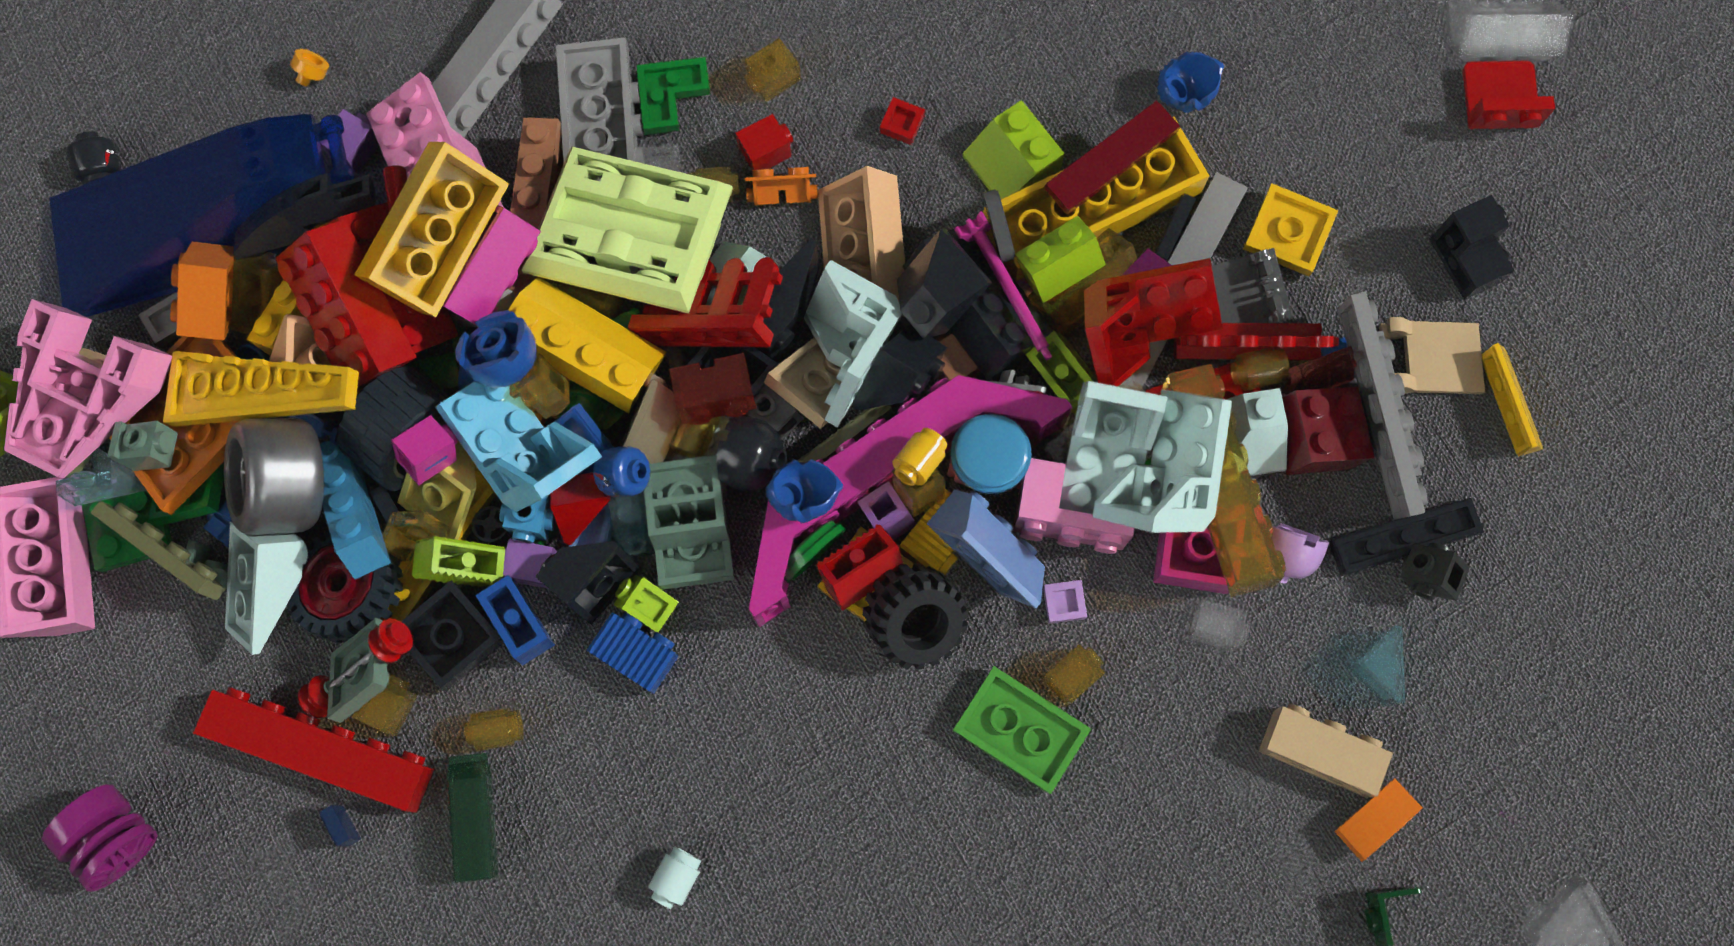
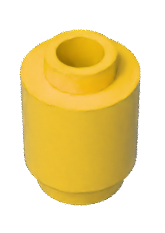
M923 428L920 432H915L893 460L896 477L909 486L914 484L924 485L945 457V449L947 448L945 439L930 428Z

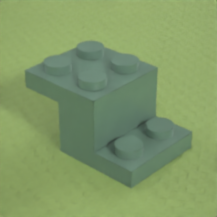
M717 455L649 464L651 470L650 480L644 489L648 536L655 549L658 586L661 590L735 580L727 509L722 496L721 481L717 473Z

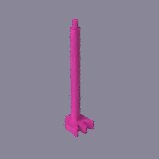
M981 211L975 219H967L965 221L966 225L958 226L954 230L959 239L962 238L968 242L976 241L1035 348L1043 354L1045 360H1049L1052 358L1048 350L1049 344L986 233L991 229V224Z

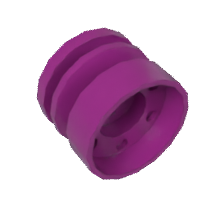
M105 784L93 788L66 806L44 830L41 840L60 862L71 861L68 868L74 878H79L80 884L87 892H92L110 885L131 870L153 847L158 835L150 824H145V820L140 813L129 814L131 809L129 801L114 785Z

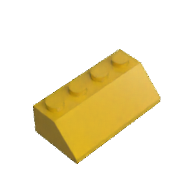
M537 277L525 287L508 309V311L514 312L517 317L520 318L521 316L531 329L536 339V360L628 414L667 353L540 277Z

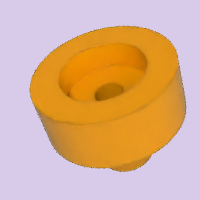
M296 49L290 66L298 73L295 79L296 82L303 86H309L311 80L321 81L324 79L329 63L312 51Z

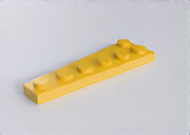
M174 351L172 354L163 423L177 427L240 421L244 419L355 410L359 371L341 366L309 363L302 365L297 362L288 361L280 363L256 358L248 360L235 356L217 357L203 353Z

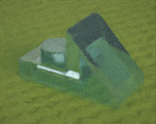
M99 448L92 453L93 472H75L71 474V478L56 481L57 495L74 506L146 491V489L133 471L108 458V454Z

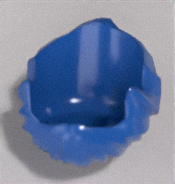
M1187 51L1177 58L1171 59L1168 65H1164L1163 70H1160V76L1158 77L1157 90L1160 100L1172 109L1181 110L1185 113L1195 109L1200 111L1208 106L1219 92L1221 74L1224 69L1223 63L1203 53Z
M813 459L804 463L792 460V462L784 464L782 468L776 470V473L766 487V497L770 505L785 519L807 523L812 519L825 515L832 508L839 492L843 489V484L826 465Z

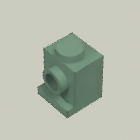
M122 421L115 422L107 457L133 471L171 467L178 432L159 421L125 424Z

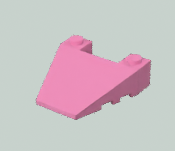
M31 299L17 338V346L22 347L20 368H14L12 381L18 382L16 403H10L4 451L56 477L65 478L112 436L115 422L122 421L126 423L161 391L171 366L172 355L144 343L114 336L102 365L79 354L92 319L64 307Z

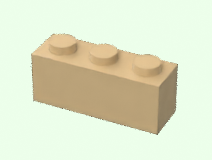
M1288 704L1287 708L1282 706L1274 709L1258 752L1365 798L1378 797L1393 755L1392 752L1382 748L1383 743L1367 735H1360L1359 738L1345 733L1347 728L1344 725L1332 720L1324 719L1323 723L1309 717L1310 711L1294 704Z

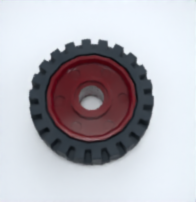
M329 531L325 532V538L318 535L312 539L313 548L306 545L308 557L307 562L302 567V578L287 603V608L292 611L290 615L302 628L325 640L342 643L355 636L358 631L375 617L378 619L381 617L389 619L393 615L388 610L389 605L398 606L400 598L394 595V592H402L403 583L398 578L403 577L402 569L397 566L400 563L398 558L388 546L386 548L391 561L390 564L354 579L336 554Z

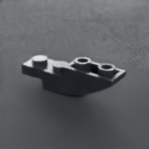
M328 173L300 182L272 197L253 212L236 231L233 251L236 260L248 256L258 257L269 250L283 246L289 247L300 236L309 231V225L325 224L333 218L375 206V187L370 176L366 175L333 185Z

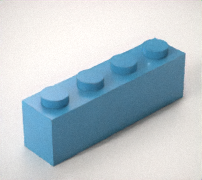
M327 441L320 444L324 469L322 507L335 552L353 578L357 579L390 564L391 561L363 471L339 450L337 443Z

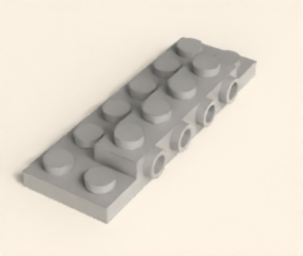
M626 37L556 45L563 163L570 147H576L646 164L644 148L637 145V136L643 135V123L641 114H635V104L640 103L638 82H633L630 76L629 51Z
M1366 291L1350 295L1337 309L1347 347H1349L1352 366L1393 519L1397 520L1426 513L1424 505L1428 504L1427 493L1423 483H1417L1416 479L1417 476L1422 475L1420 468L1424 467V458L1420 447L1414 446L1411 432L1414 431V421L1411 412L1404 410L1401 396H1404L1405 389L1401 376L1399 374L1395 375L1391 362L1395 360L1392 341L1389 338L1385 339L1383 330L1377 332L1375 322H1378L1377 308L1373 300L1368 301Z

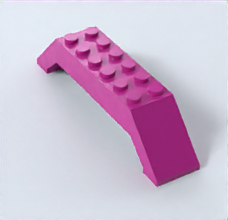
M958 375L950 381L947 378H943L936 382L929 389L930 394L918 401L916 398H913L904 403L898 409V415L888 421L882 418L873 423L866 430L868 434L861 439L855 441L852 438L842 443L835 450L837 454L824 462L823 459L816 460L826 465L843 484V489L839 492L832 508L825 515L812 519L807 523L785 519L770 505L768 500L749 610L757 625L761 627L790 608L787 598L789 584L784 580L789 556L809 534L828 521L832 520L835 524H838L861 509L857 501L889 481L892 487L902 482L895 475L896 469L893 466V460L915 432H920L923 428H930L939 433L947 442L946 453L951 450L954 436L964 423L979 415L997 414L1016 422L1035 446L1064 427L1072 409L1071 404L1067 399Z

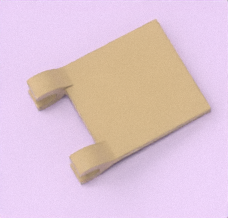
M1389 317L1387 324L1381 323L1379 325V331L1383 330L1385 339H1404L1407 373H1395V375L1399 374L1401 376L1405 394L1485 393L1479 323L1409 321L1402 317Z

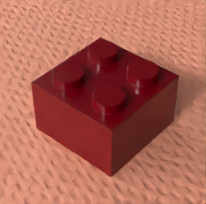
M1358 387L1295 390L1282 398L1288 422L1286 475L1350 470L1375 458Z

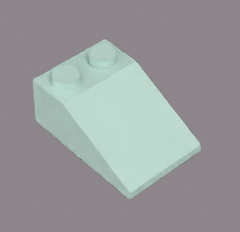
M230 522L225 629L252 655L260 654L302 578V567L307 562L308 557L307 547L304 540L295 533L247 535L240 532L233 522Z

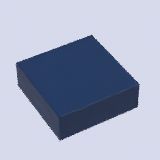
M330 805L319 812V816L335 846L350 847L361 840L344 806Z

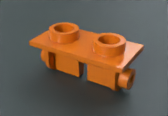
M809 167L788 168V175L774 176V169L752 170L753 177L745 178V181H753V188H746L747 203L754 202L755 206L779 204V190H785L786 203H811V199H818L817 184L810 185V178L817 177V174H809Z

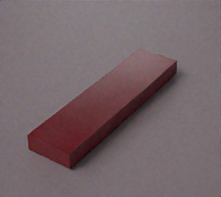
M1156 100L1048 181L1044 189L1062 210L1069 215L1179 131L1180 125Z

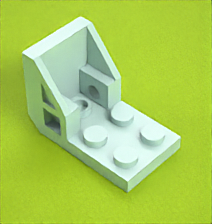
M832 260L828 262L823 270L804 319L826 359L841 368L836 379L842 383L841 385L835 383L825 401L826 404L830 405V408L824 419L838 427L854 402L880 348L888 343L902 312L894 294Z
M1091 381L1083 383L1066 459L1059 508L1093 514L1095 501L1131 464H1145L1147 450L1151 451L1164 415L1167 402L1166 396Z
M1161 390V396H1166L1167 402L1154 440L1151 465L1131 464L1095 501L1093 518L1152 533L1203 532L1216 514L1232 400L1173 390Z

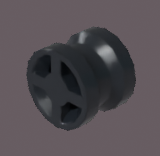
M486 506L480 509L472 520V530L474 535L484 544L502 547L507 545L508 539H511L512 535L502 527L503 522H500L499 519L501 508ZM497 529H501L494 533V536H492L494 531H496Z

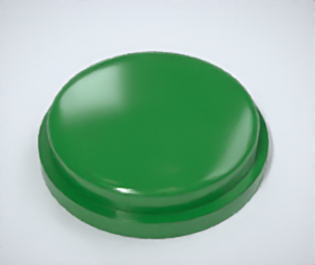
M831 520L809 534L790 553L784 580L789 584L800 576L841 537L846 529L841 524L836 525Z

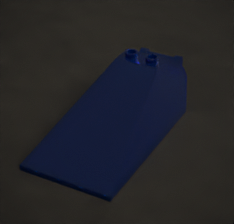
M312 114L263 118L230 127L49 198L62 307L88 317L178 292V287L171 285L173 264H178L180 253H185L192 241L234 246L235 233L244 221L260 206L289 187L326 173L320 141L328 139L333 169L328 175L332 184L354 179L353 169L347 163L342 138L344 133L342 118L337 115H328L321 119L320 123H316L315 116ZM316 224L309 225V231L313 230ZM283 246L269 250L258 257L248 256L238 259L237 275L278 264L275 258L288 247Z

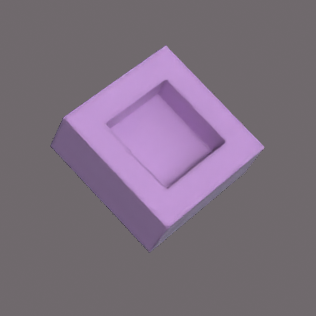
M1082 580L1046 584L1043 586L1048 624L1087 618Z

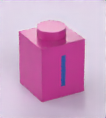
M431 415L392 439L396 460L418 485L457 461L455 450L457 439L454 433L446 424L440 426Z

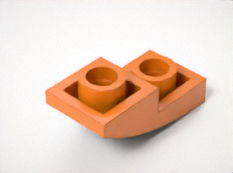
M1394 778L1379 791L1378 797H1372L1334 832L1357 858L1363 862L1422 809V806Z

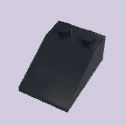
M812 238L779 271L783 279L781 285L774 286L769 306L773 311L771 317L764 318L763 321L773 332L774 336L770 347L756 348L776 363L779 360L783 362L791 356L797 347L795 343L798 340L819 271L817 243Z

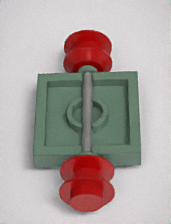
M375 617L358 631L355 636L331 653L330 677L325 675L315 676L308 684L300 688L298 701L302 709L312 717L323 718L327 716V719L339 723L343 722L355 711H358L364 704L377 694L383 692L387 687L389 681L387 662L397 661L402 654L407 653L412 648L413 638L409 628L396 619L389 618L383 621Z

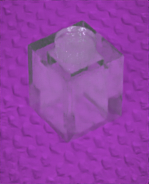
M1203 599L1196 604L1187 641L1232 653L1239 649V645L1244 646L1247 641L1250 624L1245 623L1248 612Z

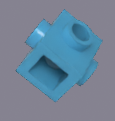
M548 496L525 507L531 509V513L527 517H523L524 509L515 512L502 503L499 519L500 522H503L502 527L512 535L511 539L534 543L535 539L548 541L549 532L553 531L556 525L551 509V500Z

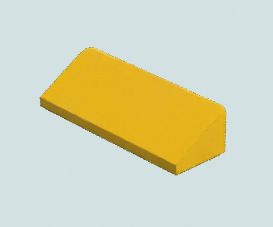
M1494 344L1482 354V364L1516 455L1519 457L1543 449L1508 353L1501 344Z

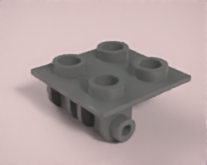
M1274 248L1212 265L1222 323H1276L1293 317Z

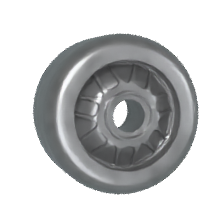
M298 418L244 419L237 422L230 429L224 457L225 494L231 520L240 532L247 535L298 533L312 528L317 522L323 502L324 469L317 434L307 421Z

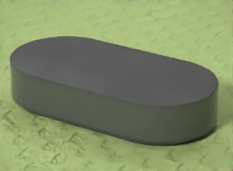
M996 189L983 192L984 203L998 255L1002 263L1014 260V247L999 192Z

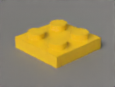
M1271 183L1243 250L1254 254L1262 250L1274 248L1279 265L1310 277L1338 210Z

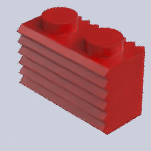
M875 524L874 529L869 528L868 533H863L862 537H856V540L850 541L849 545H843V549H837L836 553H831L830 558L824 557L823 562L818 561L817 568L826 591L843 611L864 598L868 592H873L875 588L872 585L877 579L882 582L886 578L885 572L890 569L894 573L899 571L898 566L903 565L904 561L902 560L898 545L881 525Z

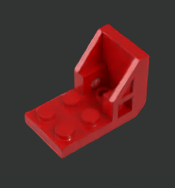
M1210 258L1098 280L1084 290L1085 331L1097 381L1101 384L1116 387L1121 385L1151 358V342L1223 329Z

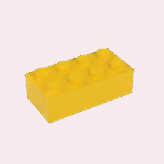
M428 142L354 275L419 313L436 317L509 183L448 143Z

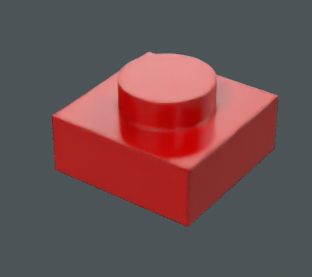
M893 97L880 124L879 133L912 145L924 119L925 109Z

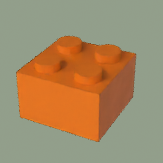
M192 241L186 252L180 253L178 264H173L171 273V285L178 287L177 300H172L170 309L171 322H177L176 335L225 340L236 316L238 260H236L233 254L234 246Z

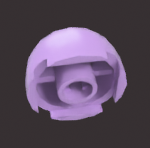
M1256 519L1251 533L1250 551L1256 564L1267 570L1265 577L1287 584L1288 578L1302 579L1310 576L1319 568L1329 541H1319V536L1280 523L1278 527L1269 525L1270 520Z

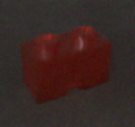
M744 353L714 359L715 366L701 369L700 364L695 363L669 369L676 408L683 424L702 425L709 422L711 418L724 415L738 417L746 414L748 410L757 409Z

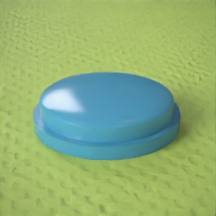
M984 414L968 420L959 428L952 441L951 462L958 478L969 488L981 493L996 494L1013 488L1024 478L1031 462V446L1026 433L1016 422L1002 415Z

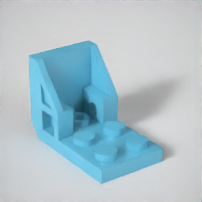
M474 381L435 407L501 502L515 512L543 499L602 457L593 443L555 421L544 428L514 384L503 388H491Z

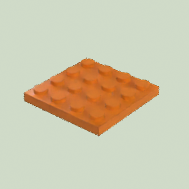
M182 336L166 352L170 355L174 351L203 353L217 357H237L224 340ZM169 369L161 391L125 424L159 421L178 432L171 467L133 471L160 510L172 515L224 462L229 431L239 421L177 427L163 423L170 375Z

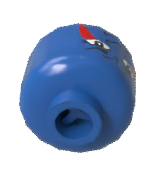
M630 446L612 447L600 453L602 457L595 461L593 475L596 485L605 495L613 497L634 496L640 494L646 488L650 480L651 470L649 461L641 450Z

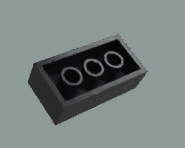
M951 229L948 232L992 283L949 330L986 379L991 380L1001 375L1002 371L1014 369L1030 361L1025 354L1035 346L976 241L968 242L962 238L959 239L955 230ZM933 237L924 239L902 266L904 270H906ZM1010 275L1046 338L1054 330L1030 301L1024 290Z

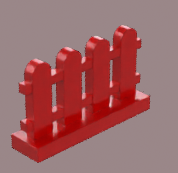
M770 257L760 259L756 263L753 272H747L746 265L739 258H732L725 263L722 273H717L716 267L709 260L689 314L652 304L645 305L642 312L643 315L631 316L628 328L656 346L770 347L774 334L763 321L764 318L771 317L773 311L769 306L774 286L781 285L783 276L779 272L778 265ZM743 285H749L743 304L737 305ZM712 286H717L711 305H706Z
M1222 323L1223 329L1174 338L1173 359L1249 358L1259 360H1315L1321 358V347L1339 346V337L1322 336V323Z

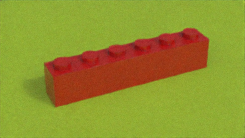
M228 687L226 693L216 690L211 691L193 734L406 812H418L435 770L423 765L426 757L406 750L403 751L402 756H398L388 752L390 744L370 737L365 744L353 739L356 732L337 725H333L331 731L318 726L321 719L298 712L296 718L283 714L285 706L263 699L261 705L249 701L251 694L236 688Z

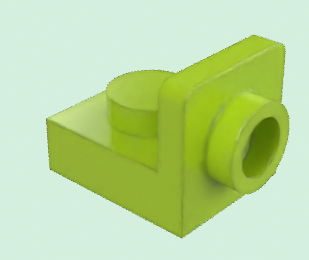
M633 575L631 579L626 578L618 587L615 593L617 600L614 606L635 617L652 631L659 633L679 602L644 577Z

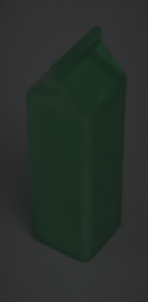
M488 753L448 757L447 789L454 883L499 878L492 775L488 762Z

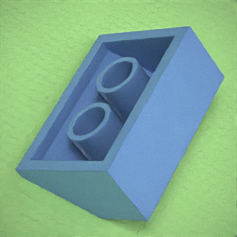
M955 489L927 525L999 594L1036 609L1041 603L1045 566L1035 557L1037 550L1027 541L1021 538L1018 540L1011 533L1014 529L1013 526L1001 516H994L987 509L989 506L988 501L975 491L966 493Z

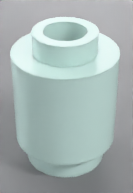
M674 846L670 854H665L648 886L649 889L654 891L651 899L669 909H672L674 903L682 906L700 873L697 869L701 860Z

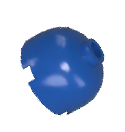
M498 311L486 315L475 322L478 328L470 336L465 331L460 337L455 349L456 360L475 382L491 388H503L521 381L531 370L537 357L536 339L531 329L521 316L520 318L517 317L512 311Z

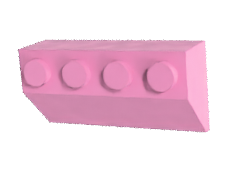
M53 477L0 487V638L60 636L95 629L87 529L81 500H84V490L82 485L67 477Z

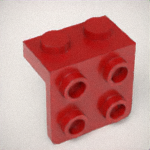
M1473 61L1466 63L1462 69L1468 129L1539 128L1555 110L1554 96H1538L1535 68L1531 61Z

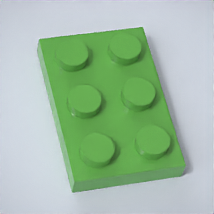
M993 666L956 724L953 732L1050 795L1091 728Z

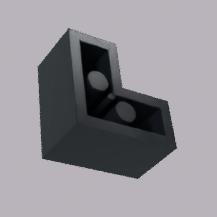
M1492 195L1454 211L1429 239L1464 300L1502 283L1515 271L1512 267L1510 255L1501 248L1497 241L1510 227L1507 221V214L1504 208L1496 203Z

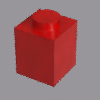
M773 114L736 132L738 148L751 170L769 169L792 157L790 143L794 141L791 132L785 123L779 125Z

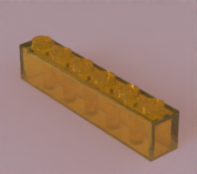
M1212 364L1169 373L1162 386V390H1173L1224 399L1225 395L1222 378L1219 375H1215ZM1232 410L1230 411L1216 514L1208 525V529L1230 596L1234 597L1275 587L1285 577L1286 566L1282 553L1279 550H1275L1271 538L1273 536V526L1267 514L1263 515L1259 503L1261 499L1260 488L1257 481L1250 477L1247 468L1249 463L1248 453L1245 446L1238 442L1235 433L1237 428L1236 418Z

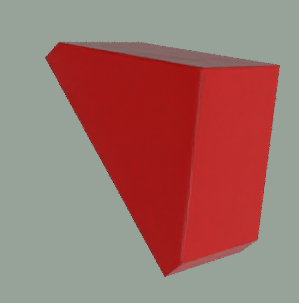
M593 472L576 475L550 493L551 509L564 543L571 546L610 501V496L605 495L596 485Z

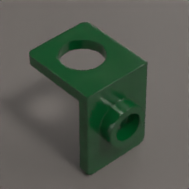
M1402 887L1366 893L1369 908L1365 909V920L1371 933L1374 932L1377 946H1394L1384 899L1421 894V887Z

